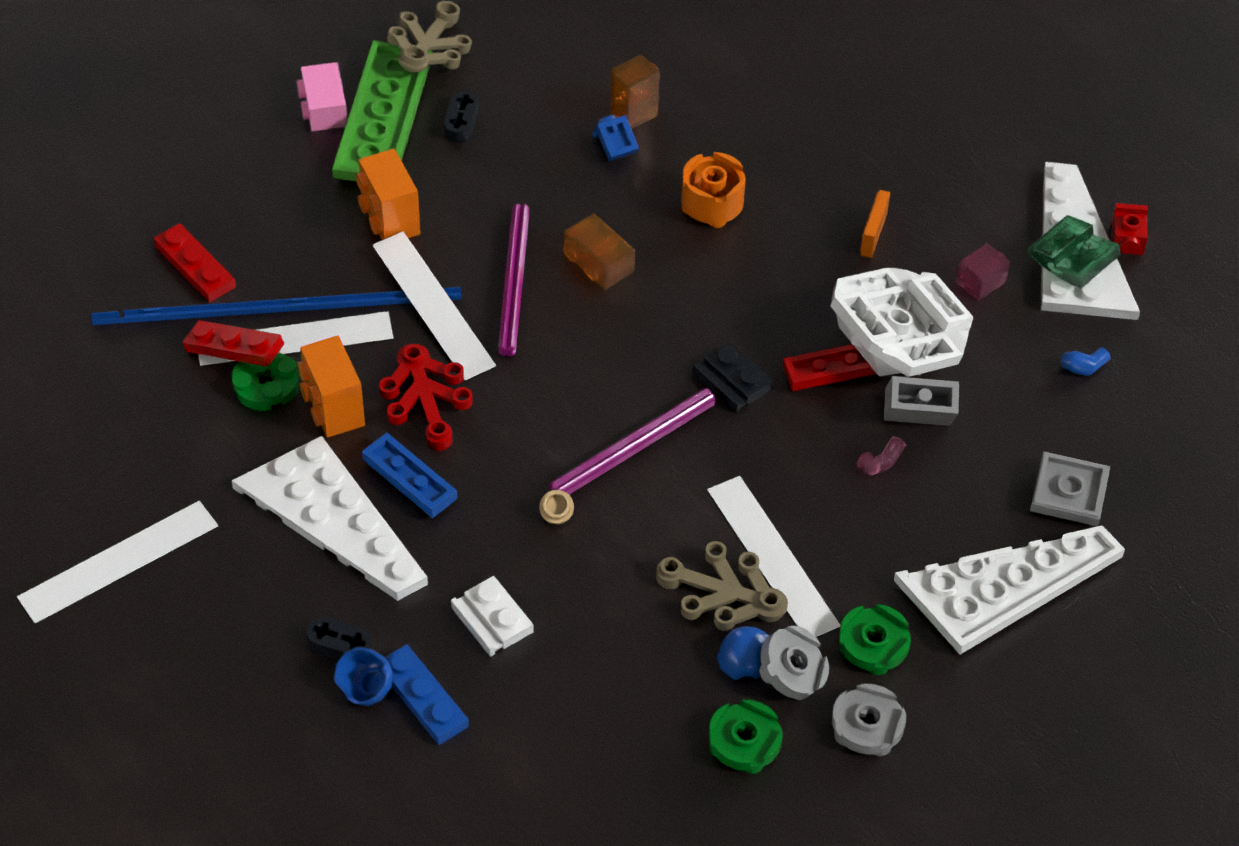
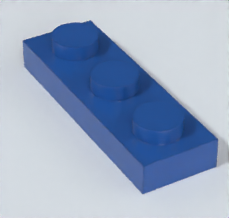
M385 433L362 451V460L431 518H434L458 499L455 488L390 434Z
M408 644L385 657L392 668V688L438 745L469 727V719Z

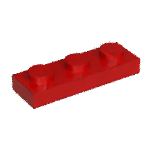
M181 223L153 238L155 247L209 303L236 288L235 278Z
M201 320L196 323L182 342L186 352L267 367L284 346L281 334Z
M852 344L783 358L782 367L792 391L877 374Z

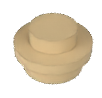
M549 491L540 501V514L548 523L555 525L563 524L573 515V500L564 491Z

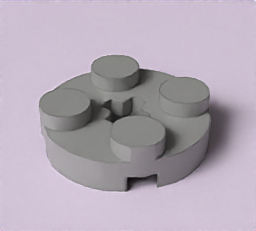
M788 626L785 629L777 630L765 639L761 648L760 657L762 665L759 672L763 681L772 684L783 695L803 700L824 686L829 675V662L827 656L822 658L821 652L818 649L821 644L811 632L799 626ZM790 657H796L795 663L799 665L800 668H795L793 666V664L790 661Z
M875 684L857 685L856 690H852L847 694L846 690L840 694L834 704L832 713L835 740L839 744L858 753L875 754L877 756L888 754L891 748L902 738L906 724V712L904 707L902 709L901 705L897 702L896 695L892 691ZM867 713L874 715V721L877 723L865 724L859 717L865 718Z

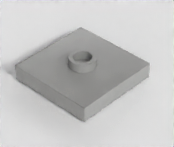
M1043 451L1030 511L1098 526L1111 466Z

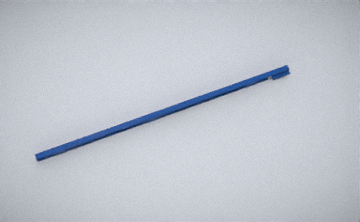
M461 287L443 288L451 300L462 299ZM404 291L133 309L123 310L124 317L119 316V311L91 313L93 325L404 304L411 303Z

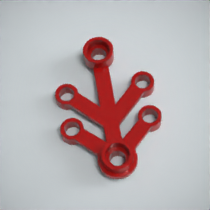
M406 345L397 353L398 368L391 377H385L379 382L380 396L391 400L399 395V387L409 375H412L414 380L401 400L393 402L388 406V421L394 425L405 423L408 419L409 411L420 398L428 422L425 430L426 444L435 451L446 450L453 441L452 428L445 421L441 420L434 396L452 403L456 409L466 410L473 404L472 391L466 387H459L454 390L427 378L425 371L443 377L450 385H457L464 380V368L457 362L445 365L431 359L429 351L422 345ZM452 372H457L458 374H457V375H451L450 373H452ZM386 387H393V389H391V390H387V389H385V388H386ZM460 397H466L467 399H466V400H459L458 398H460ZM401 412L402 414L394 415L393 413Z

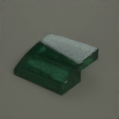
M1069 215L1065 216L1028 247V254L1055 276L1080 289L1121 255L1119 244L1094 235L1093 224Z

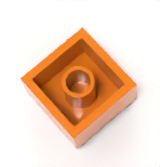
M395 149L358 159L359 173L356 174V181L361 191V195H358V203L362 213H368L374 235L379 234L382 240L400 232H404L408 238L420 235L418 190Z
M339 335L301 346L302 361L297 362L300 377L304 382L300 383V390L304 401H311L312 403L311 414L316 427L322 426L326 437L329 438L365 426L361 382Z

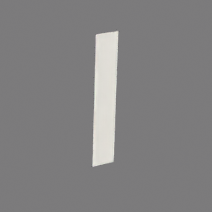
M400 232L372 245L450 360L463 366L464 380L496 366L404 232Z
M388 311L258 329V331L281 334L284 346L279 352L282 354L300 352L301 346L339 335L343 346L394 339ZM198 354L200 366L234 361Z
M738 476L708 488V492L747 551L753 552L759 557V569L770 586L782 591L786 595L788 600L787 611L796 625L808 630L815 637L840 627L841 625L742 478Z
M199 500L18 595L17 598L34 623H37L218 527V524Z

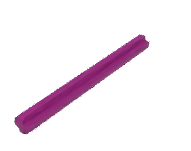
M515 204L512 207L498 353L501 356L507 355L512 357L516 353L529 222V207L526 204Z
M707 388L700 390L550 482L549 490H561L570 495L714 406V394Z

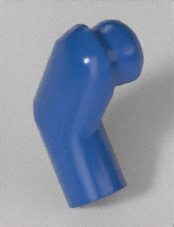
M1100 347L1091 355L1078 351L1065 352L1060 362L1062 367L1070 372L1090 376L1106 364L1111 357L1105 348Z

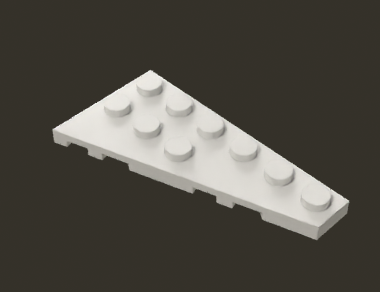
M1045 162L1041 310L1138 320L1140 310L1077 165Z
M322 436L232 480L234 490L240 494H247L255 500L256 505L265 511L269 509L281 517L284 524L322 550L326 548L337 555L338 561L347 567L351 565L365 575L366 580L397 601L428 585L426 574Z
M1097 526L1063 534L1061 539L1044 543L1040 539L1031 541L1028 546L1012 549L1010 546L961 557L959 562L943 566H939L938 563L926 565L924 570L908 573L907 570L896 572L894 581L959 654H962L1123 557L1125 549L1103 526Z

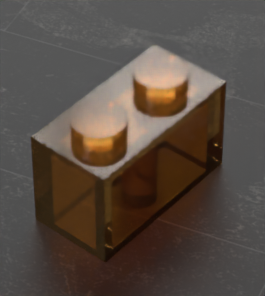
M641 54L611 69L610 113L615 115V118L626 115L631 129L658 116L660 72L656 65L650 63Z
M591 214L564 231L563 250L566 257L571 262L578 264L590 280L596 281L604 289L634 272L635 249L596 214Z

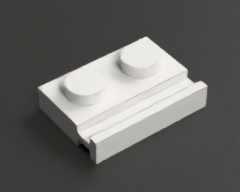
M494 576L464 592V596L459 599H451L453 611L490 657L495 655L496 650L500 648L505 649L533 633V623Z

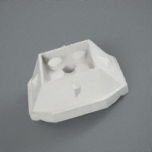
M889 267L838 278L833 289L830 305L836 313L839 328L879 376L902 373L907 377L920 376L922 373L958 365L963 356L973 320L970 312L937 274L922 272L919 275L908 270Z

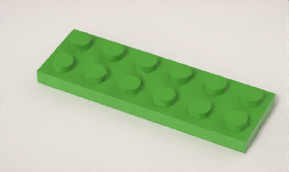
M373 40L333 165V178L356 181V174L359 173L358 159L393 148L402 162L430 65L423 71L409 72L398 62L401 52L398 46H394L389 42Z

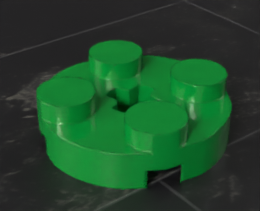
M279 352L268 367L238 362L232 372L233 389L237 394V399L244 406L259 411L272 410L271 405H277L281 402L282 406L289 403L296 396L299 389L296 361ZM263 377H271L273 380L260 384V379Z
M876 604L875 608L864 609V605L856 607L844 617L841 623L839 651L856 667L868 670L874 675H883L887 673L888 669L897 667L907 657L911 644V636L908 631L909 625L906 619L891 607ZM877 633L881 634V642H871L866 635L874 636Z
M741 700V704H734L730 707V703L723 705L715 712L709 726V749L711 754L720 762L733 769L744 770L750 774L760 772L763 766L770 764L776 758L781 749L783 733L778 723L777 715L765 704L754 700ZM746 730L752 731L751 737L753 739L741 740L736 733H744Z

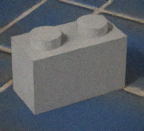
M892 376L885 388L884 420L950 426L958 415L959 382Z

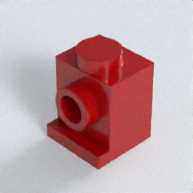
M1116 203L1111 221V246L1114 253L1144 254L1148 239V206Z

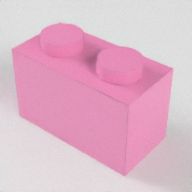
M338 63L301 67L302 80H297L299 98H305V101H301L303 120L309 119L311 132L346 127L347 111Z

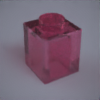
M986 243L960 261L956 283L980 301L1006 283L1010 261L1006 259L1004 254Z

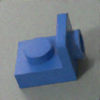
M615 115L604 117L598 121L597 126L592 132L594 139H600L608 161L637 153L639 150L626 115L615 118Z

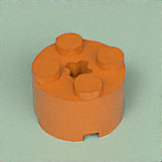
M713 152V156L703 157V154H699L691 158L683 169L681 195L683 212L697 221L708 223L714 228L723 227L726 222L738 216L744 205L746 183L742 164L736 158L721 152Z

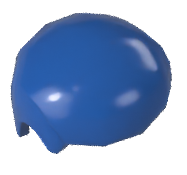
M744 626L733 629L724 638L719 647L717 659L721 670L734 680H739L744 676H751L755 680L760 677L759 669L762 665L760 657L761 648L769 635L755 627Z
M356 647L345 652L336 663L334 683L342 690L347 700L361 706H372L382 701L391 689L392 668L385 657L372 649Z

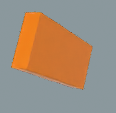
M883 190L877 192L863 231L861 256L869 258L873 256L887 216L890 192Z

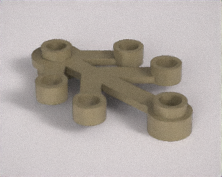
M450 1L439 2L434 15L436 20L426 33L423 32L418 24V18L415 14L411 12H402L400 14L398 26L389 28L387 41L394 46H398L400 49L398 62L405 70L416 73L425 70L430 64L441 63L449 69L459 67L461 54L470 52L471 38L466 35L438 38L445 28H450L453 24L457 23L460 13L458 5ZM406 31L410 32L417 45L409 43L406 38ZM448 49L444 53H427L430 50Z
M712 541L707 544L705 559L709 564L713 565L721 580L686 569L674 557H667L657 565L656 580L661 587L675 589L684 583L713 593L702 598L695 595L684 597L681 601V614L686 619H697L702 613L718 608L715 611L714 624L718 629L728 631L735 624L757 616L766 622L777 621L787 611L788 600L786 595L778 589L769 588L759 570V557L753 552H744L739 556L738 570L741 574L748 577L754 591L741 586L726 560V546L719 541ZM712 551H718V552H720L721 554H720V555H712L710 552H712ZM752 562L754 565L746 566L743 563ZM735 601L747 604L735 610L729 606H724ZM770 601L774 602L775 604H768L766 602ZM694 605L697 608L694 610H690L686 608V606ZM728 616L730 620L723 621L720 617Z

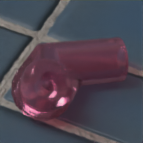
M892 436L881 454L874 457L870 452L863 453L858 458L857 465L863 469L864 474L871 476L888 470L895 465L906 447V443L902 439Z

